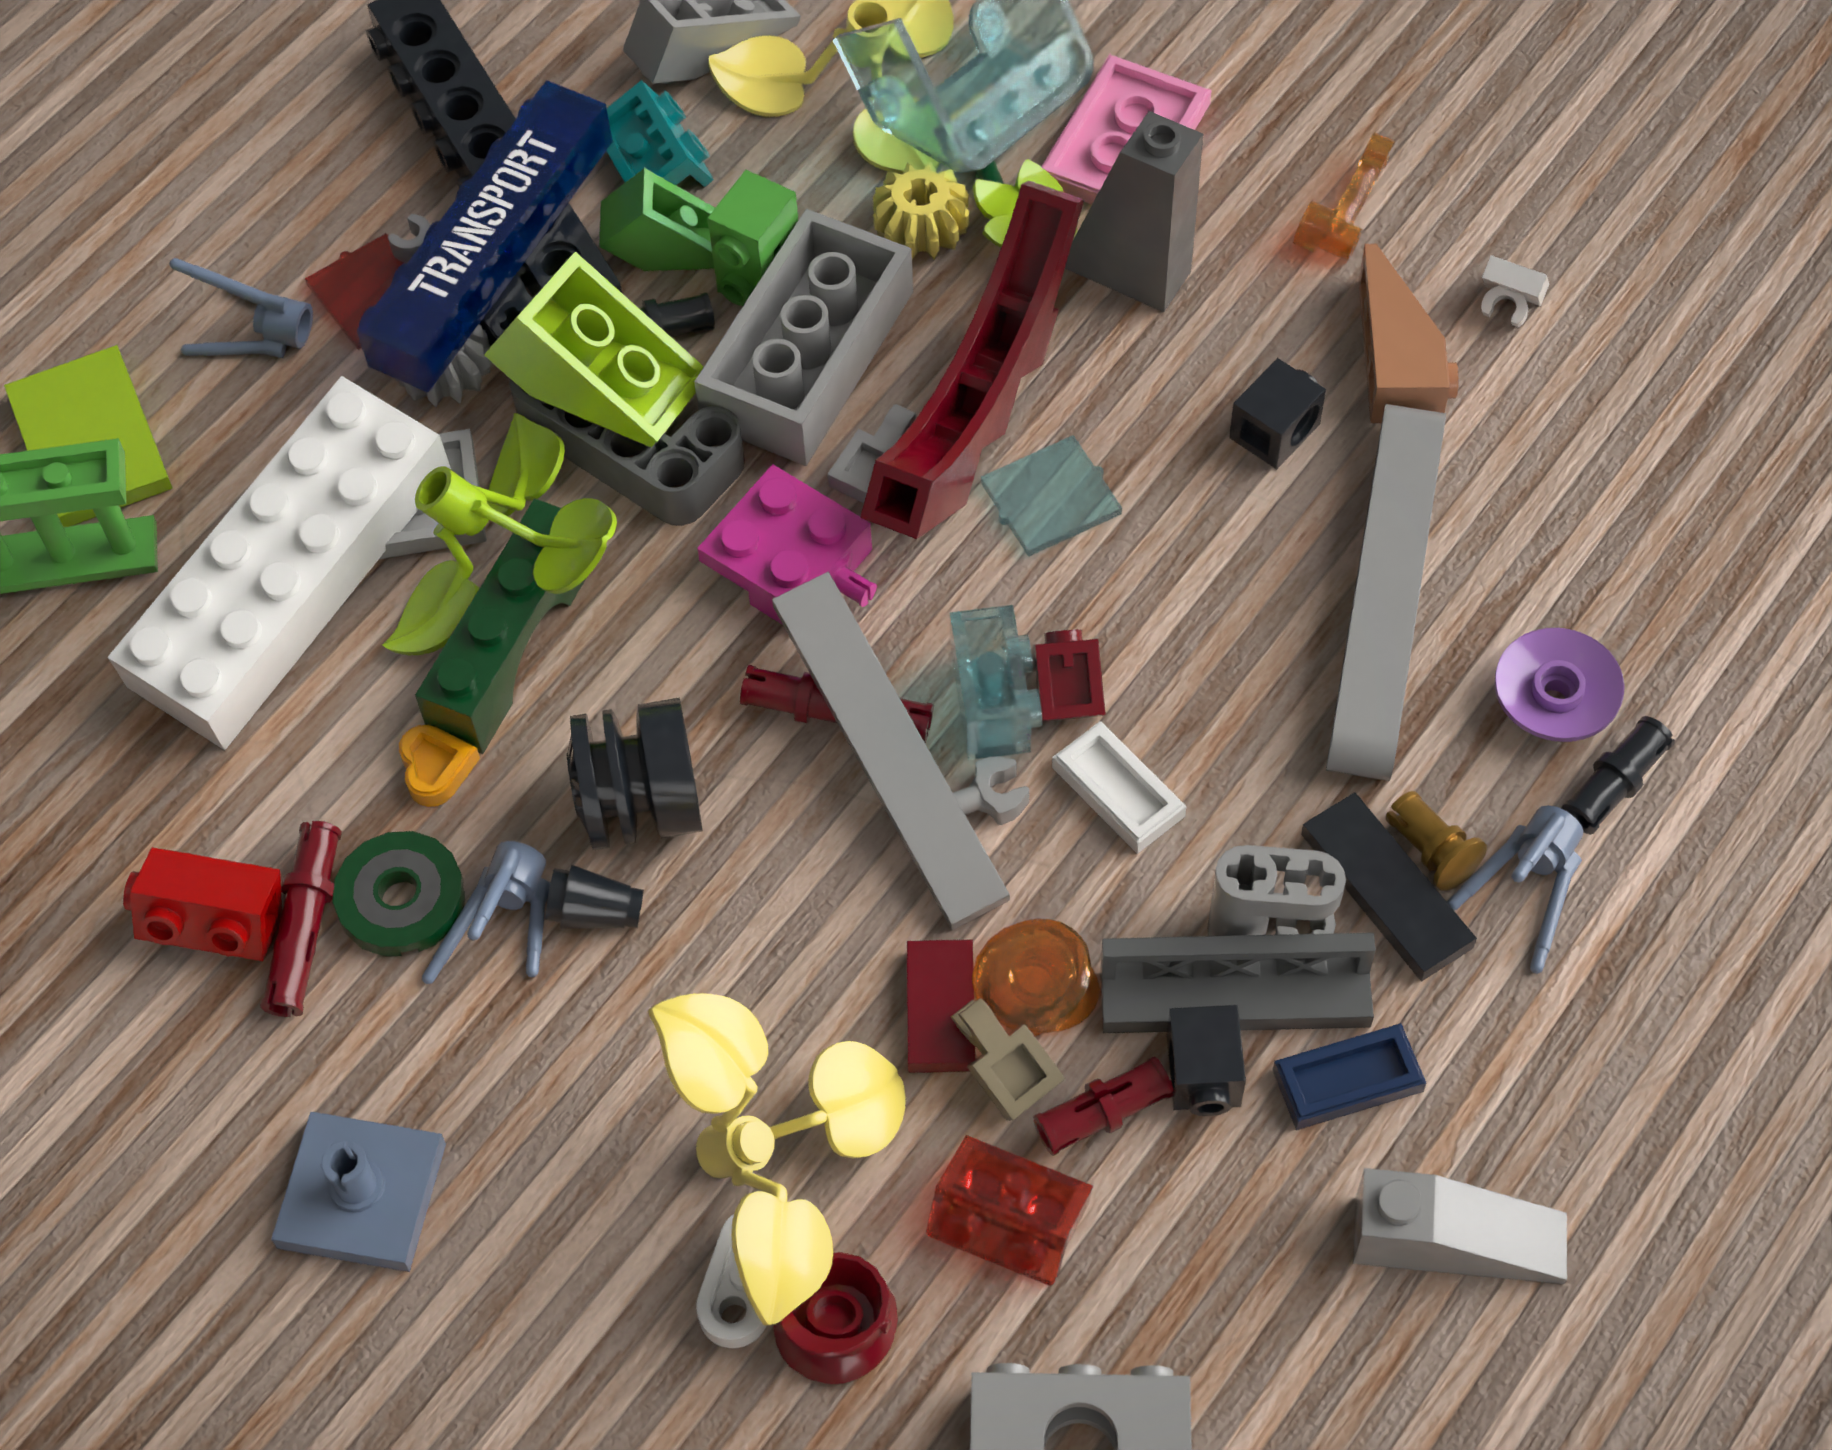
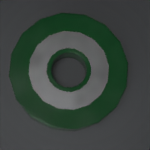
M415 831L387 832L364 841L345 858L334 879L335 886L332 903L345 934L362 949L384 957L402 956L401 952H409L416 948L421 952L435 946L447 935L464 908V879L453 853L436 838ZM406 882L416 886L413 898L405 904L391 906L382 901L386 890L394 884Z

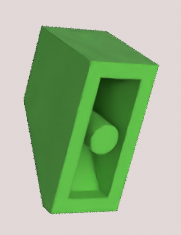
M643 168L601 201L599 247L643 271L714 269L708 217L715 207Z

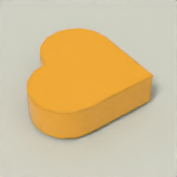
M418 725L409 729L399 742V754L406 768L405 783L408 791L415 802L426 807H435L446 803L456 793L480 760L476 747L431 725Z

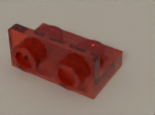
M966 1135L936 1185L926 1233L929 1237L1051 1286L1059 1275L1065 1250L1089 1205L1094 1186Z

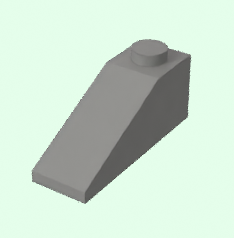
M640 0L622 50L652 83L666 84L672 81L697 79L710 72L709 56L722 53L741 41L753 37L778 36L797 26L801 16L786 0Z
M1364 1168L1355 1198L1353 1264L1565 1284L1567 1280V1213L1438 1175Z

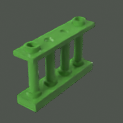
M119 438L0 454V521L31 518L37 530L4 536L0 533V594L158 572L157 521L154 515L125 519L119 506L126 504L125 451ZM93 509L99 522L63 527L57 514Z

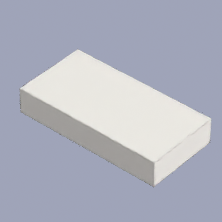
M1101 721L1052 757V768L1137 854L1185 817L1186 805Z

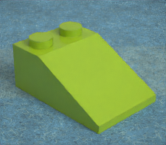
M576 252L572 254L484 354L486 358L531 397L649 447H652L661 438L695 395L694 381L704 367Z

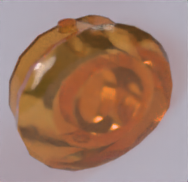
M1030 919L1003 928L987 941L977 955L972 975L976 999L982 998L994 1013L998 1022L1011 1030L1025 1024L1034 1037L1039 1036L1040 1033L1064 1031L1082 1023L1096 1008L1099 999V982L1095 971L1091 967L1087 944L1082 936L1072 927L1051 919Z

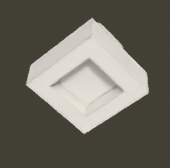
M1491 255L1482 276L1485 287L1490 288L1482 300V313L1484 316L1490 317L1495 304L1499 300L1510 299L1516 304L1511 324L1519 328L1525 322L1528 315L1527 302L1541 306L1549 286L1547 275Z

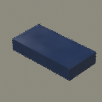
M1402 1023L1276 1060L1272 1069L1296 1130L1422 1093L1426 1086V1080Z

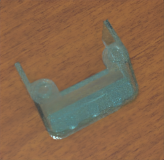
M977 0L970 9L968 26L979 54L937 87H934L901 18L842 33L832 40L876 126L958 173H965L988 166L1090 81L1093 73L1092 52L1068 0Z

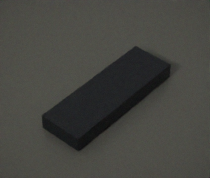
M1356 792L1303 824L1301 832L1303 838L1313 850L1327 853L1338 860L1345 872L1346 883L1344 888L1421 982L1474 948L1477 940L1476 936Z

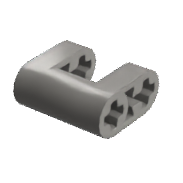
M1254 845L1235 846L1225 851L1217 863L1207 927L1208 936L1266 935L1269 917L1277 918L1275 935L1298 934V930L1295 928L1297 920H1310V927L1313 930L1312 934L1334 933L1336 923L1333 913L1340 906L1346 883L1344 869L1338 860L1320 851ZM1277 871L1285 872L1283 893H1274ZM1307 875L1319 876L1320 886L1323 887L1320 896L1307 895L1308 889L1304 884Z

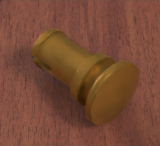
M1409 791L1403 794L1391 805V808L1399 815L1397 816L1393 811H1389L1386 814L1385 820L1392 827H1395L1422 854L1421 862L1430 871H1436L1433 883L1441 891H1448L1457 887L1472 875L1482 863L1487 853L1486 843L1480 837L1466 840L1467 834L1458 825H1447L1422 800L1416 791Z

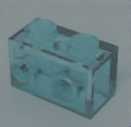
M1013 605L950 612L951 655L967 759L973 760L1030 753L1031 728L1042 727L1041 706L1038 690H1027L1025 673L1033 671L1031 646L1028 634L1018 635Z

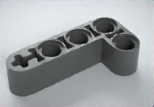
M509 380L516 413L555 432L564 443V457L670 525L683 526L699 519L731 486L744 469L745 456L739 420L734 413L723 407L710 406L700 409L672 437L664 433L652 447H649L531 397L513 380ZM676 485H684L677 488H670Z

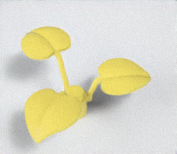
M856 0L849 7L846 29H836L834 31L833 40L807 72H805L806 59L802 51L791 41L779 36L753 37L741 41L722 53L709 56V69L716 84L733 103L755 115L777 117L792 113L801 107L804 99L802 84L813 83L840 47L844 46L846 52L855 62L862 65L873 64L875 69L876 93L880 106L864 109L857 116L853 129L854 145L862 158L881 170L903 174L907 161L916 170L924 169L932 161L935 169H937L943 159L945 130L939 113L929 101L917 94H904L890 102L887 95L885 62L886 53L891 45L902 55L914 58L933 55L941 51L951 39L954 27L953 13L949 0Z
M702 993L671 998L655 1004L648 1010L659 1036L664 1064L670 1081L681 1098L693 1109L702 1113L717 1114L724 1112L722 1115L713 1117L711 1125L706 1127L698 1137L696 1154L699 1164L707 1174L714 1178L732 1177V1183L735 1186L746 1184L760 1190L749 1193L740 1200L732 1220L731 1238L735 1262L747 1298L764 1326L773 1325L780 1322L821 1287L832 1265L833 1243L828 1225L816 1206L806 1200L787 1202V1191L783 1185L756 1175L753 1171L759 1170L767 1164L774 1151L775 1139L824 1122L830 1147L839 1156L861 1158L879 1152L894 1138L902 1123L906 1102L903 1080L898 1075L897 1068L871 1047L855 1041L840 1042L823 1049L816 1056L810 1069L808 1078L809 1092L819 1111L770 1127L754 1116L738 1117L757 1092V1085L750 1076L758 1072L767 1060L768 1044L762 1027L756 1017L746 1007L727 997Z

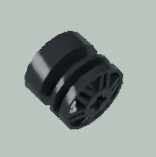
M680 697L638 704L636 735L623 736L618 719L612 709L602 711L605 740L593 741L586 713L570 716L571 736L566 757L571 791L577 817L580 818L589 835L593 850L610 848L607 818L619 817L626 845L636 843L637 813L650 811L655 828L661 839L703 831Z

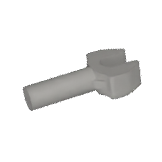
M987 757L976 761L975 778L970 786L953 792L965 815L976 811L985 812L994 818L999 825L1015 820L1029 804V788L1027 786L1015 788L1003 794L992 790L994 785L1005 783L1016 777L1017 762L1010 758Z

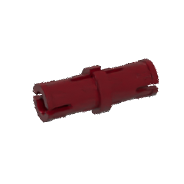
M1151 1057L1147 1059V1062L1106 1082L1097 1078L1085 1084L1084 1093L1043 1113L1033 1115V1121L1043 1145L1054 1156L1060 1153L1061 1150L1103 1129L1107 1133H1112L1122 1128L1123 1119L1163 1099L1173 1097L1174 1089L1164 1066L1156 1057Z

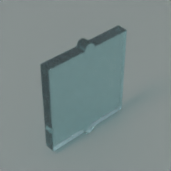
M1074 435L981 476L982 486L999 510V523L1002 525L1008 524L1028 557L1122 514L1121 505L1103 480V468L1093 465Z

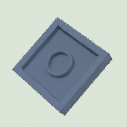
M311 1111L271 1238L277 1249L410 1272L446 1146L442 1134Z

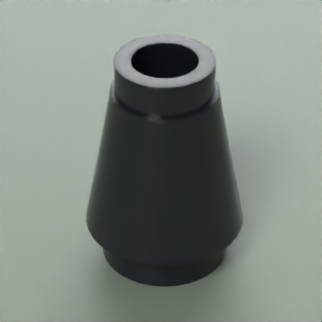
M572 864L570 871L554 868L545 920L561 922L560 929L624 928L625 926L638 928L644 889L632 888L631 885Z

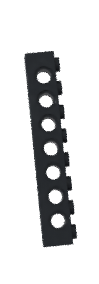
M376 0L368 3L367 7L373 27L366 30V35L376 58L379 61L388 59L391 64L388 66V71L401 98L410 95L413 100L411 109L420 130L424 135L431 132L437 139L434 141V147L445 171L449 173L456 170L460 177L457 179V184L467 207L474 208L473 211L479 208L481 212L492 208L505 210L506 217L504 219L500 218V213L494 212L481 218V224L492 228H483V230L494 231L492 235H486L489 243L494 250L503 247L508 255L505 258L506 266L510 265L516 271L525 288L527 287L532 294V299L574 252L578 253L622 293L620 282L546 165L534 161H529L525 165L522 163L524 160L520 155L515 156L513 159L508 158L509 154L514 150L527 152V159L531 156L539 158L540 156L533 145L528 142L529 139L526 140L522 147L517 145L525 132L442 1ZM506 159L537 171L538 174L534 176L503 162ZM506 167L530 177L531 183L528 186L525 185L526 181L506 172H501L500 174L496 172L498 169ZM497 174L499 180L519 188L523 186L527 188L525 191L516 192L494 183L493 176ZM488 185H493L502 189L503 195L500 198L497 197V192L492 190L485 192L483 189ZM484 192L514 206L512 209H509L478 195ZM477 200L486 202L484 206H471ZM490 219L494 221H497L498 219L503 220L498 225L488 224Z

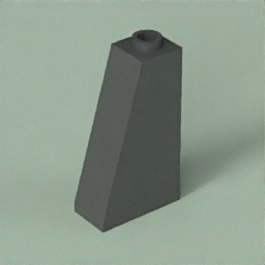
M1149 111L1119 153L1076 233L1065 269L1165 312L1191 273L1203 133Z

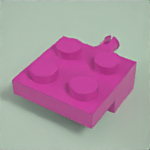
M773 464L697 548L701 563L748 591L750 605L780 624L782 622L773 608L772 599L828 571L839 591L859 603L861 607H865L868 604V599L872 600L877 590L876 583L870 582L854 572L872 551L871 523Z

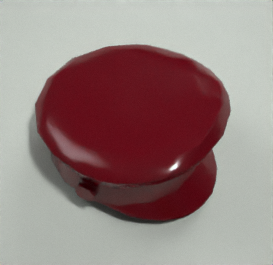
M842 1252L833 1253L830 1271L821 1287L780 1322L774 1324L775 1341L781 1357L790 1368L809 1380L830 1385L844 1384L861 1378L880 1364L891 1348L898 1323L896 1299L875 1266L860 1256Z

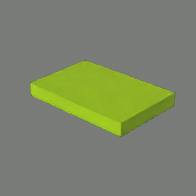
M118 345L4 385L27 451L119 438L125 451L126 504L119 505L120 508L173 489ZM93 509L57 514L63 527H69L96 517Z

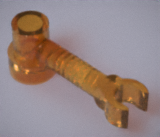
M1376 132L1373 133L1337 207L1333 210L1315 201H1311L1299 223L1293 244L1314 253L1319 248L1347 261L1350 260L1363 231V228L1353 224L1375 182L1382 175L1390 159L1388 155L1395 143L1394 140Z

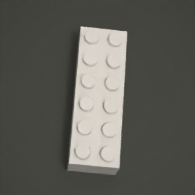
M341 376L108 656V659L126 687L218 747L226 750L386 551L385 544L396 532H401L416 514L415 494L424 477L440 466H446L451 469L440 435Z

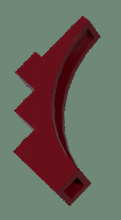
M1032 181L1021 184L1009 227L994 269L966 334L936 390L918 417L900 439L875 460L860 518L918 539L967 504L982 449L1006 433L1021 378L1044 363L1059 309L1054 308V304L1084 199Z

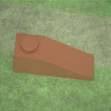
M1365 244L1358 282L1370 423H1382L1385 404L1445 413L1447 399L1457 398L1459 385L1458 365L1456 362L1447 361L1445 337L1377 244Z

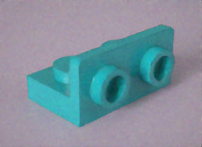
M640 80L590 121L591 126L624 182H627L643 168L674 185H678L689 175H692L704 187L714 180L704 163L710 157L708 151L691 130L688 129L685 132L680 123L686 119V115L675 99L666 91L657 95Z

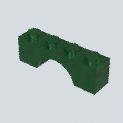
M534 498L519 523L540 534L549 535L554 518L561 508ZM515 533L511 535L415 694L425 725L437 727L476 747L478 753L484 754L513 704L514 684L518 667L526 645L536 626L553 606L559 603L571 606L585 582L584 580L572 590L560 594L548 593L540 588L534 579L533 570L536 559L544 547L537 546Z

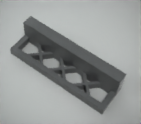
M1374 933L1102 939L1100 981L1103 1033L1167 1032L1170 1008L1238 1005L1241 1030L1371 1028L1374 1013L1370 971L1376 952Z

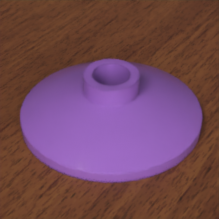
M1544 628L1520 636L1505 649L1499 659L1495 672V692L1504 712L1521 729L1546 740L1572 742L1596 735L1614 720L1624 698V678L1614 656L1597 640L1575 630ZM1551 690L1558 691L1566 699L1554 698L1546 692Z

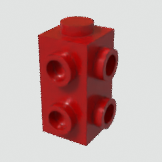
M151 847L140 872L133 871L130 873L124 889L123 906L125 910L132 913L134 939L154 942L160 945H172L218 953L224 956L263 961L282 916L280 869Z

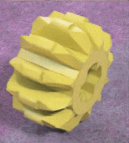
M907 161L903 174L887 171L886 178L883 181L884 186L877 187L873 196V211L875 212L873 213V221L877 235L910 247L912 249V259L919 251H926L935 260L939 252V246L955 250L956 244L959 241V235L966 233V228L969 225V210L967 209L969 207V200L965 185L957 183L953 170L950 169L936 173L932 161L924 169L916 170Z

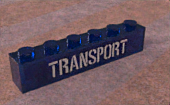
M546 80L532 99H527L522 104L516 121L502 139H497L491 145L486 160L472 179L462 183L453 204L440 221H435L431 224L425 234L423 243L409 262L403 263L396 270L390 287L375 306L369 307L364 312L356 331L368 367L427 393L430 392L613 143L606 103Z

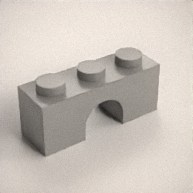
M1015 1363L990 1365L987 1367L986 1372H972L970 1450H1044L1049 1438L1058 1429L1076 1423L1091 1425L1099 1429L1107 1436L1114 1450H1192L1190 1376H1173L1172 1369L1155 1365L1133 1368L1130 1371V1375L1101 1374L1100 1368L1086 1364L1063 1366L1058 1369V1374L1030 1373L1027 1366Z

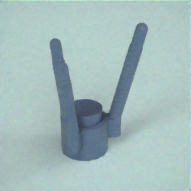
M177 258L170 260L169 265L173 270L257 304L253 318V328L256 333L263 334L264 338L263 341L185 344L181 347L183 355L267 354L283 358L287 346L301 349L306 344L313 321L311 304L268 294Z
M1550 805L1541 806L1536 810L1527 826L1518 825L1508 841L1447 901L1454 911L1457 910L1517 852L1520 862L1512 872V879L1515 882H1522L1530 870L1541 875H1549L1555 870L1557 876L1530 964V969L1535 974L1541 973L1544 968L1571 878L1582 862L1580 856L1574 851L1583 837L1584 832L1581 824L1575 817L1561 808Z
M516 841L499 843L489 867H484L477 887L423 973L422 981L425 984L434 982L469 926L470 928L467 933L469 939L477 940L480 938L497 905L502 908L517 910L521 909L526 901L531 903L526 950V974L529 977L538 975L545 904L550 889V882L541 878L546 866V859L539 851L529 845Z

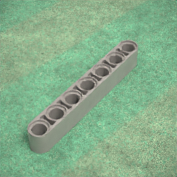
M1385 404L1330 740L1327 771L1386 781L1391 780L1400 731L1446 413Z

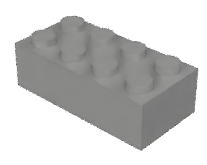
M806 209L694 381L698 409L711 406L730 410L739 420L742 441L807 466L913 294L912 249Z

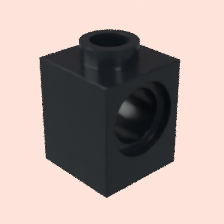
M1277 358L1233 403L1229 438L1277 470L1321 424L1326 389L1319 385L1315 378L1306 371L1296 370Z
M1238 1005L1170 1008L1166 1036L1170 1080L1174 1089V1096L1172 1097L1173 1110H1190L1192 1114L1198 1116H1216L1228 1112L1231 1107H1241L1246 1076Z

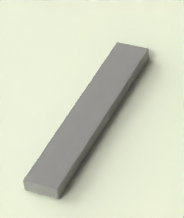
M829 571L772 599L774 610L951 930L1010 901L1008 890Z

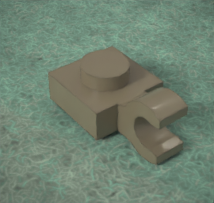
M982 998L975 1002L971 1000L951 1016L961 1033L982 1053L967 1068L1007 1121L1016 1119L1066 1079L1025 1024L1018 1025L1007 1034Z

